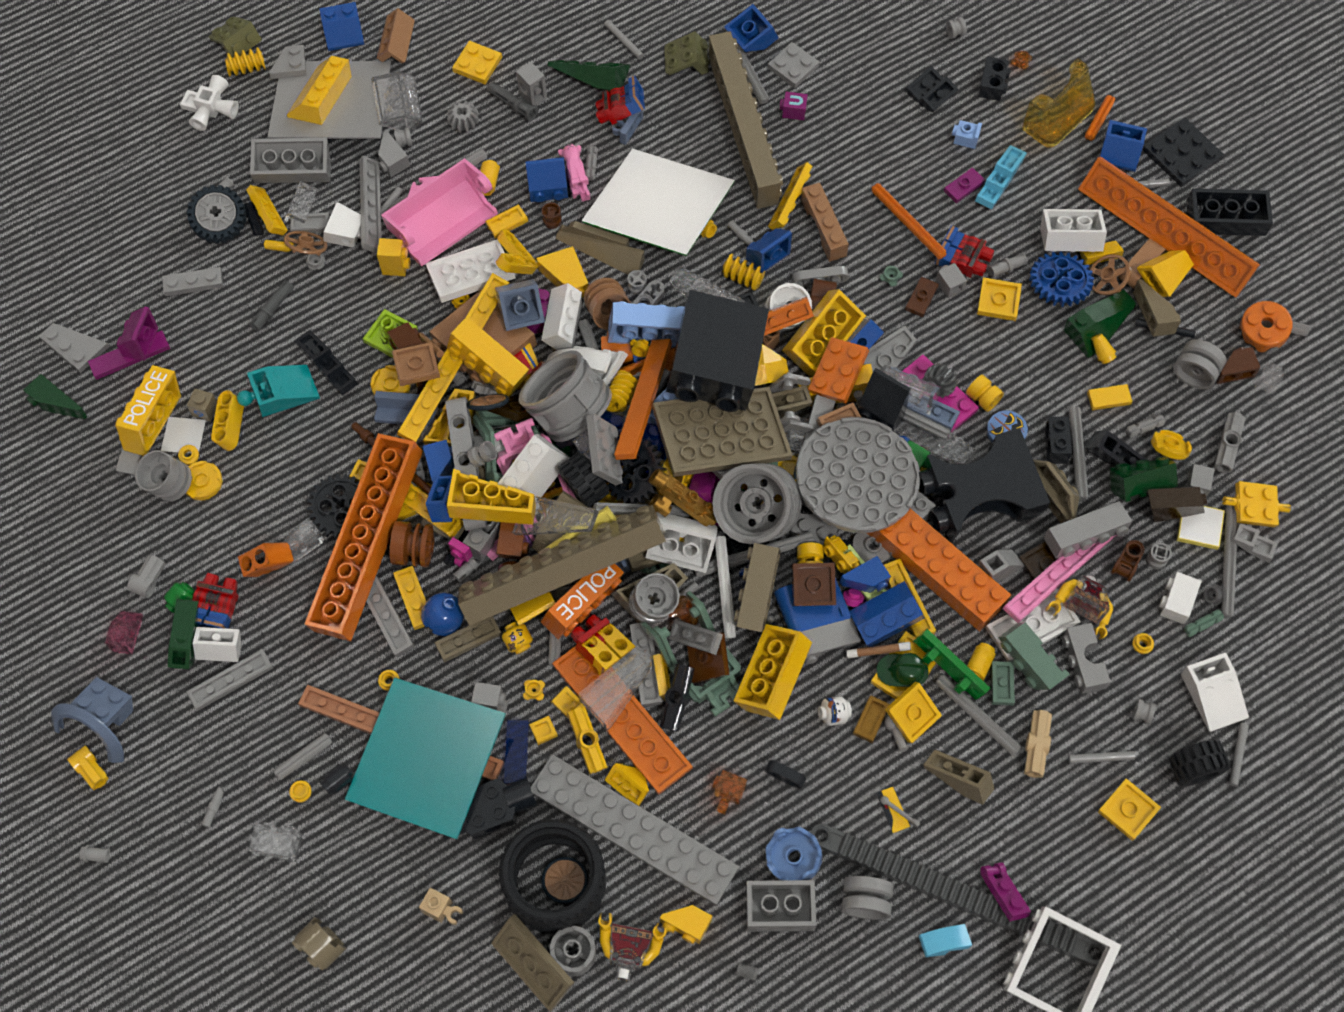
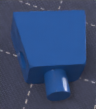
M863 319L847 342L870 349L884 332L872 319Z

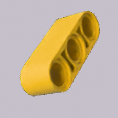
M229 390L223 391L217 399L211 434L212 441L226 451L233 450L238 444L244 406L237 402V396Z

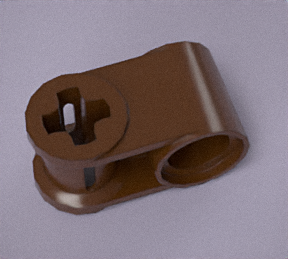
M1131 540L1126 544L1111 574L1116 573L1126 578L1127 582L1130 583L1145 550L1140 541ZM1129 550H1135L1137 555L1130 554Z

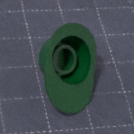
M890 654L883 657L877 665L878 677L889 686L910 687L914 682H919L922 685L928 678V667L916 654Z

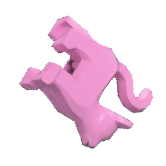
M568 144L564 149L558 150V154L564 157L566 161V179L572 197L574 199L577 195H580L582 202L590 200V192L587 189L589 184L588 177L585 175L583 162L580 159L581 146Z

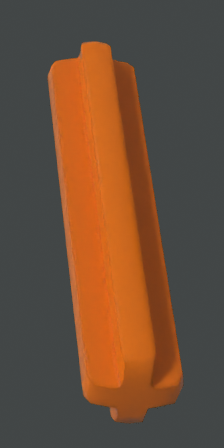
M1111 95L1105 97L1086 132V139L1090 141L1095 139L1114 104L1115 97Z

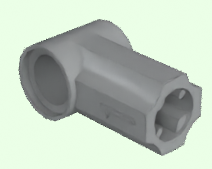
M148 555L138 574H134L130 578L127 585L128 591L145 598H150L155 590L156 580L166 563L154 555Z

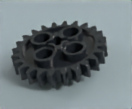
M642 438L638 450L640 453L639 459L637 461L636 459L620 460V465L623 464V483L615 486L604 480L606 483H609L607 486L611 491L610 495L617 496V501H623V503L630 504V502L631 504H638V501L645 503V498L652 499L651 493L658 494L656 487L648 482L656 469H660L663 472L667 470V468L662 467L666 460L660 458L663 452L657 451V445H652L651 441H645ZM649 469V475L645 478V472ZM632 481L633 486L629 490V483Z
M336 474V479L334 480L329 475L328 482L321 479V487L314 485L316 492L310 491L309 493L313 499H307V504L311 505L307 507V512L312 513L308 516L309 520H315L312 523L313 527L320 526L318 532L321 533L325 530L326 537H329L331 533L334 534V540L337 539L343 525L339 524L336 520L340 517L346 518L359 482L355 483V476L351 480H347V474L344 475L343 479H340L339 474ZM336 490H343L345 492L342 496L334 494ZM342 504H344V509H337V505L341 506ZM323 505L331 506V510L327 512L322 511L320 508Z

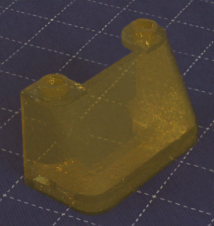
M1079 58L1070 65L1069 72L1071 76L1069 82L1054 100L1047 95L1041 94L1029 102L1022 130L1045 147L1051 148L1059 144L1094 110L1096 101L1089 68Z

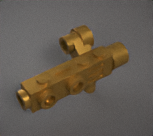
M656 469L652 473L648 482L659 489L658 492L663 497L659 494L655 495L648 506L653 505L656 512L666 517L672 510L670 505L673 502L706 527L708 525L713 526L717 522L713 513V504L706 502L699 497L696 491L690 490L681 483L683 476L673 477L670 474H665L660 469Z

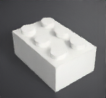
M1043 209L1040 230L1045 251L1096 252L1104 250L1107 231L1102 210Z

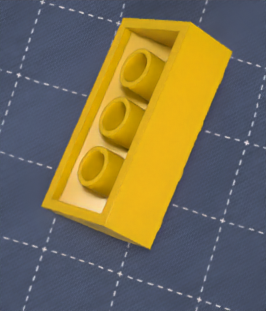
M330 56L318 65L289 110L287 117L322 125L352 77L349 59Z

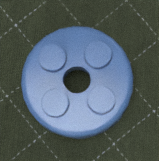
M780 828L775 831L771 841L766 846L767 866L780 881L810 880L820 869L822 850L816 837L804 828ZM793 851H797L801 855L797 862L789 861V855Z

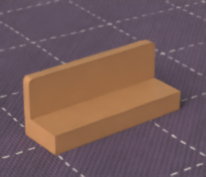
M399 8L388 14L377 55V59L382 62L391 56L401 63L406 61L415 20Z

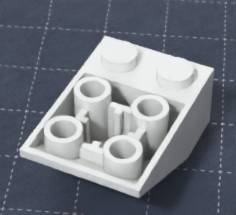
M1227 653L1189 665L1181 673L1209 732L1249 718L1236 671Z

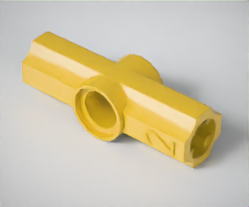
M585 706L567 712L576 737V746L581 751L589 775L608 768L598 743V734L592 727ZM584 735L592 739L591 745L583 743L582 737Z

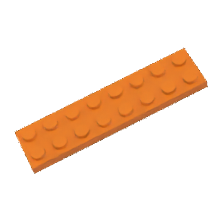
M576 646L552 663L556 671L658 795L693 769L690 762L614 671L602 679L598 675V670L591 662L586 660L576 650Z

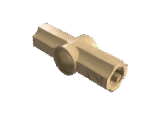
M1034 710L1032 714L1031 728L1025 746L1027 756L1024 774L1028 775V777L1042 778L1045 773L1046 756L1049 753L1051 736L1049 734L1052 714L1048 711Z

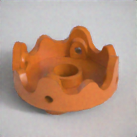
M1261 301L1247 308L1241 319L1239 329L1242 330L1243 339L1246 343L1253 345L1258 352H1266L1270 348H1280L1287 341L1293 328V321L1288 310L1282 305L1272 301ZM1264 320L1270 321L1272 327L1266 328L1261 322Z

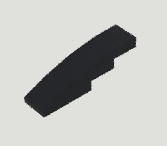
M308 330L294 340L305 356L342 396L358 385L356 379L311 330Z

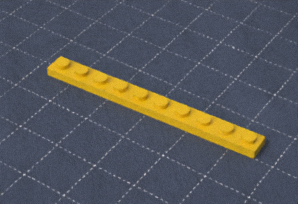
M492 273L466 317L483 330L498 304L495 288L509 285L510 282ZM447 348L437 365L440 378L428 380L397 433L398 436L417 442L464 361L460 357L453 356L449 352V348Z

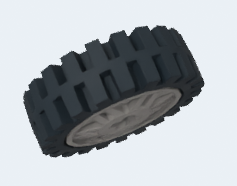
M210 185V188L203 187V190H198L196 195L191 197V202L188 203L187 218L192 230L202 240H206L209 243H227L229 239L232 241L235 239L234 236H238L240 230L244 229V223H246V210L241 198L235 191L228 187L224 188L222 185H218V187ZM215 212H219V216L214 217Z

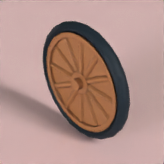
M504 394L479 396L468 401L467 408L475 411L499 408L509 402V397Z
M557 858L551 861L543 871L541 879L542 889L548 898L560 904L572 903L584 893L588 885V873L583 864L574 858Z

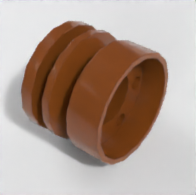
M396 521L390 539L391 564L406 566L411 557L414 567H417L420 563L421 567L428 568L435 544L432 524H426L423 529L422 523H418L413 532L410 522Z

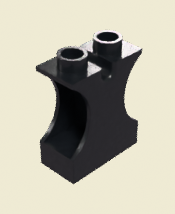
M1020 428L997 434L988 448V453L978 461L963 465L950 464L930 454L927 455L919 472L920 492L924 496L930 494L932 499L939 497L945 499L939 508L930 511V516L934 529L939 533L945 532L948 541L951 543L954 542L961 531L963 522L978 513L997 512L1020 522L1040 516L1050 504Z

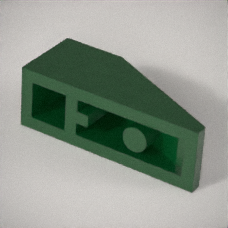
M42 374L23 389L28 396L26 400L33 407L37 405L43 411L80 419L88 417L77 403Z

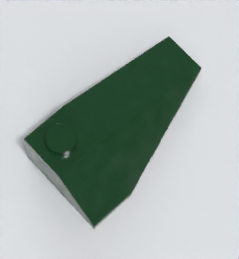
M1122 290L1083 308L1069 317L1063 331L1089 359L1096 354L1091 338L1102 333L1109 341L1137 303L1125 290Z

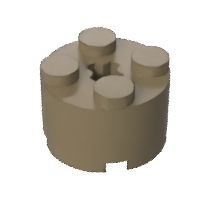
M314 917L294 937L295 939L292 941V944L300 952L304 951L308 955L306 959L313 967H318L323 971L328 969L347 948L343 946L344 943L328 926L322 928L320 926L322 921Z

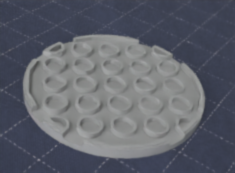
M849 417L822 425L805 441L796 463V482L803 501L819 519L832 527L847 532L870 533L892 526L907 514L918 494L920 470L911 447L903 437L893 432L892 428L875 420Z

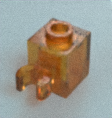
M725 770L722 771L720 776L716 775L712 787L715 788L714 795L721 798L717 812L726 814L730 802L739 805L747 786V779Z

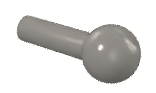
M888 715L884 720V725L889 731H892L899 751L905 752L908 748L903 735Z

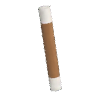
M910 642L850 649L847 650V657L854 658L911 650Z

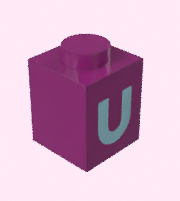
M786 91L785 98L780 101L779 110H783L782 118L804 120L808 94Z

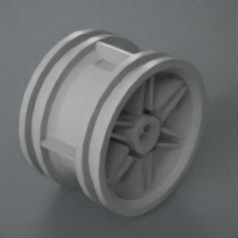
M570 350L548 360L531 375L521 389L519 403L542 426L544 432L554 442H564L575 438L588 429L586 416L590 414H595L598 417L602 416L609 406L612 392L605 385V382L594 373L589 363L583 359V356L578 351Z
M769 463L745 464L733 468L718 482L713 496V513L720 528L730 538L746 544H758L782 537L797 523L802 507V498L795 479L785 469ZM762 479H766L768 481L766 487H763ZM742 484H746L748 486V489L745 492L741 490ZM777 494L782 496V500L780 502H776L774 500V497ZM763 499L764 504L757 506V501ZM737 503L740 504L741 511L735 509ZM770 514L775 515V522H771ZM750 519L755 520L756 525L754 527L749 525Z

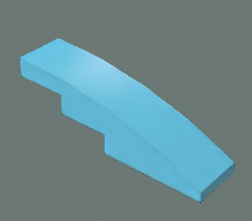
M1010 145L996 163L993 172L987 178L975 202L993 209L1019 169L1027 152Z

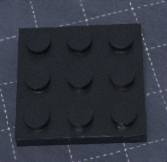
M1185 117L1148 142L1142 149L1180 187L1196 178L1224 156Z

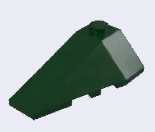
M569 60L548 61V66L595 88L604 89V92L607 90L610 92L613 88L623 87L630 69V64L607 62L596 65V62H582L579 64V61Z

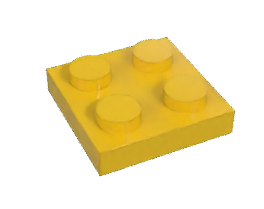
M469 40L453 65V72L486 85L502 59V53Z
M983 277L977 315L1016 321L1022 284Z
M914 682L885 709L908 743H913L942 716L919 682Z
M1126 778L1099 809L1098 813L1130 840L1134 841L1160 810L1161 806Z

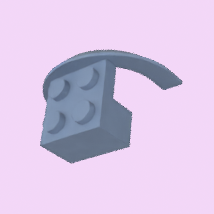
M96 677L71 704H57L52 709V724L55 732L59 733V727L64 728L63 718H72L83 723L101 739L106 747L109 762H124V752L121 743L108 727L112 722L120 726L133 712L132 696Z

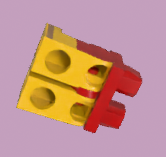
M594 614L586 621V626L590 630L586 632L581 626H578L571 633V637L577 643L576 650L586 660L591 662L598 670V675L602 679L633 657L635 645L615 626L610 624L607 618L601 620Z

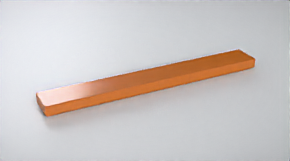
M671 339L651 340L614 453L616 460L636 459L652 404L655 400L672 346Z

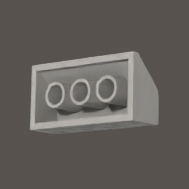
M328 138L251 139L250 175L255 183L331 182Z

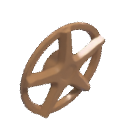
M293 231L287 233L284 237L285 245L292 249L293 253L299 252L320 256L321 253L327 250V242H324L321 236L311 232ZM293 234H301L298 239L289 237ZM311 236H314L320 239L321 241H314V238H312ZM289 242L297 244V246L295 247L291 245ZM323 245H324V247L321 248V249H319V250H317V249L314 247V246H323Z
M1115 254L1106 255L1098 259L1090 270L1102 279L1096 287H1092V290L1100 295H1111L1121 292L1131 274V267L1124 257ZM1109 258L1108 266L1103 269L1095 268L1099 262ZM1115 258L1122 260L1126 267L1115 269ZM1126 273L1124 281L1119 285L1116 277ZM1106 283H1110L1114 288L1110 291H1100Z

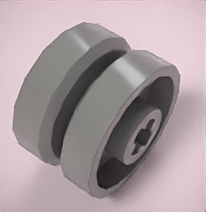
M1199 339L1190 340L1184 346L1181 355L1173 366V370L1176 376L1185 384L1198 389H1209L1214 386L1219 373H1221L1227 362L1226 356L1217 346Z
M850 876L845 878L843 891L849 896L843 898L841 912L862 919H889L891 917L892 905L887 900L893 897L894 884L887 880L867 876Z

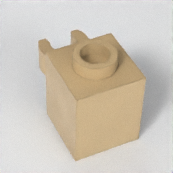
M429 888L419 906L423 914L440 923L446 917L450 924L457 925V921L451 918L454 912L463 914L460 907L452 906L453 903L449 897L432 888Z

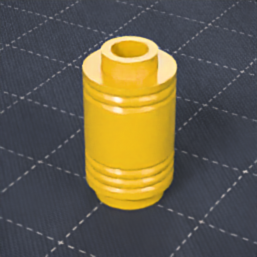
M487 160L481 164L480 171L489 179L492 185V190L486 194L483 193L484 196H490L495 191L500 166L493 160Z
M980 643L975 647L967 664L983 681L995 658V649L987 643Z

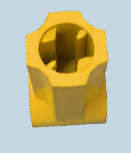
M86 745L67 758L75 771L82 775L93 790L104 786L109 779L96 762V757Z

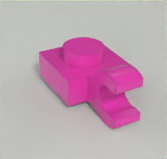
M454 537L449 541L450 553L455 557L454 564L461 567L464 560L468 562L473 556L471 549Z

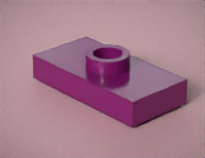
M972 167L944 188V192L957 204L983 185L985 179Z

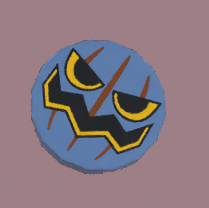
M1005 410L997 412L990 418L987 424V435L989 440L993 442L997 434L1020 428L1024 439H1026L1028 427L1021 415Z

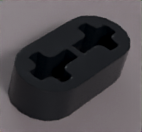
M769 760L765 768V772L770 776L798 789H802L807 779L800 772L774 760Z

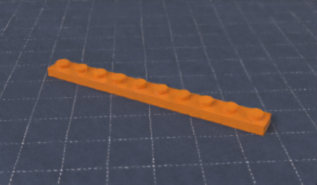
M804 297L770 310L764 336L814 317L808 298ZM675 347L670 349L665 369L668 371L671 370ZM645 359L622 367L620 370H625L633 376L642 371Z

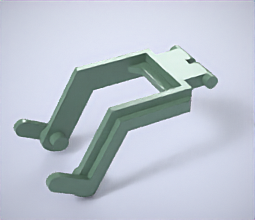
M488 410L476 411V415L473 416V424L481 434L483 442L490 441L494 446V430L491 426L520 423ZM535 425L531 427L534 435L540 434ZM496 459L491 462H485V475L488 482L491 480L498 483L502 478V474L496 470Z
M688 591L686 596L692 604V608L689 609L691 616L694 619L698 618L702 628L716 632L704 603L691 591ZM644 621L641 623L642 628L656 642L668 670L673 675L677 661L666 639L670 636V632L665 626L661 629L658 626L651 628ZM727 647L729 675L712 679L703 686H694L691 682L689 690L690 698L693 702L700 704L704 700H708L713 707L710 711L714 717L730 707L727 699L730 698L735 704L733 700L739 689L735 678L740 676L741 665Z

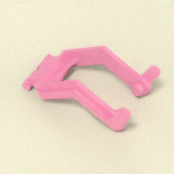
M532 418L515 424L517 432L513 433L511 427H508L494 434L496 441L502 440L505 450L498 452L496 458L502 475L506 473L512 460L518 457L533 437L534 433L531 427L535 424ZM543 433L540 434L542 437H544L547 441H549L552 444L549 436H546ZM559 474L557 477L563 491L576 498ZM536 515L534 516L533 525L524 524L532 542L535 541L532 533L535 531L534 525L539 524Z

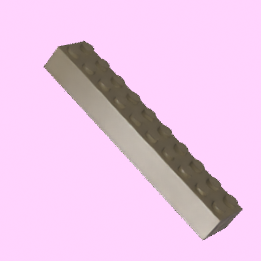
M731 31L710 35L709 62L756 207L760 209L778 205L779 198L782 196L781 186L783 185V179L781 174L777 173L778 165L776 159H773L771 155L773 154L771 143H767L766 140L768 138L766 128H762L761 125L763 123L760 112H757L756 98L752 97V85L750 82H747V70L745 67H742V55L737 52V40L732 37Z
M653 505L642 506L630 515L623 514L616 521L602 523L597 529L590 532L584 531L574 539H565L558 546L551 549L549 547L544 548L537 555L523 557L518 563L513 565L507 564L495 573H486L474 582H465L459 588L458 605L469 626L666 542L663 527Z

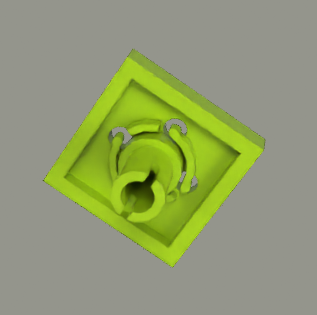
M384 309L363 337V342L393 358V349L389 344L387 332L408 321ZM409 322L412 328H416L418 330V327L416 325Z

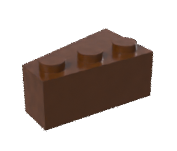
M409 322L387 332L389 344L393 350L426 343L420 340L418 330L412 328ZM428 380L416 383L418 394H421Z

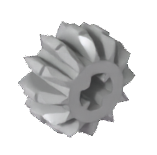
M458 101L457 105L451 104V109L447 112L449 125H451L453 130L458 129L459 133L462 130L468 133L469 128L475 129V124H478L479 114L473 103L468 104L465 101L461 104Z

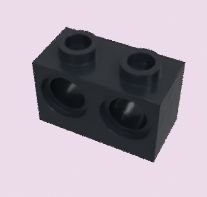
M987 56L978 97L997 101L1001 100L1002 94H1006L1008 83H1005V79H1009L1010 76L1009 60Z
M1048 417L1044 427L1047 461L1053 464H1068L1072 455L1069 417Z

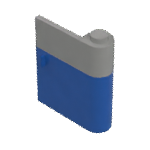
M836 578L835 606H793L792 584L781 587L774 592L787 629L800 631L812 642L804 661L806 665L816 662L818 660L817 657L823 652L861 641Z

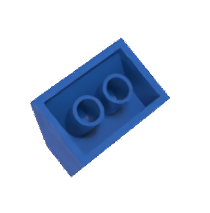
M905 581L849 611L868 647H873L925 619Z

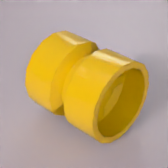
M982 374L971 383L966 390V394L973 401L978 400L979 406L986 412H989L999 403L1004 396V392L996 385L991 386L992 382Z
M808 542L797 546L798 563H823V545Z

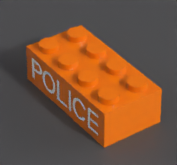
M613 564L582 577L547 611L541 623L558 640L563 635L568 637L575 627L589 616L593 609H597L604 599L618 588L622 582L620 578L624 572L616 564Z

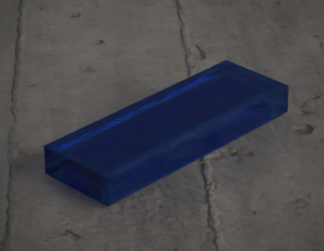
M507 720L505 784L527 777L529 720Z

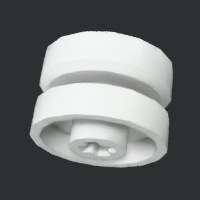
M785 283L778 286L766 300L764 308L770 311L807 297L812 309V300L809 293L802 286L795 283ZM804 321L781 329V331H791L793 329H796Z

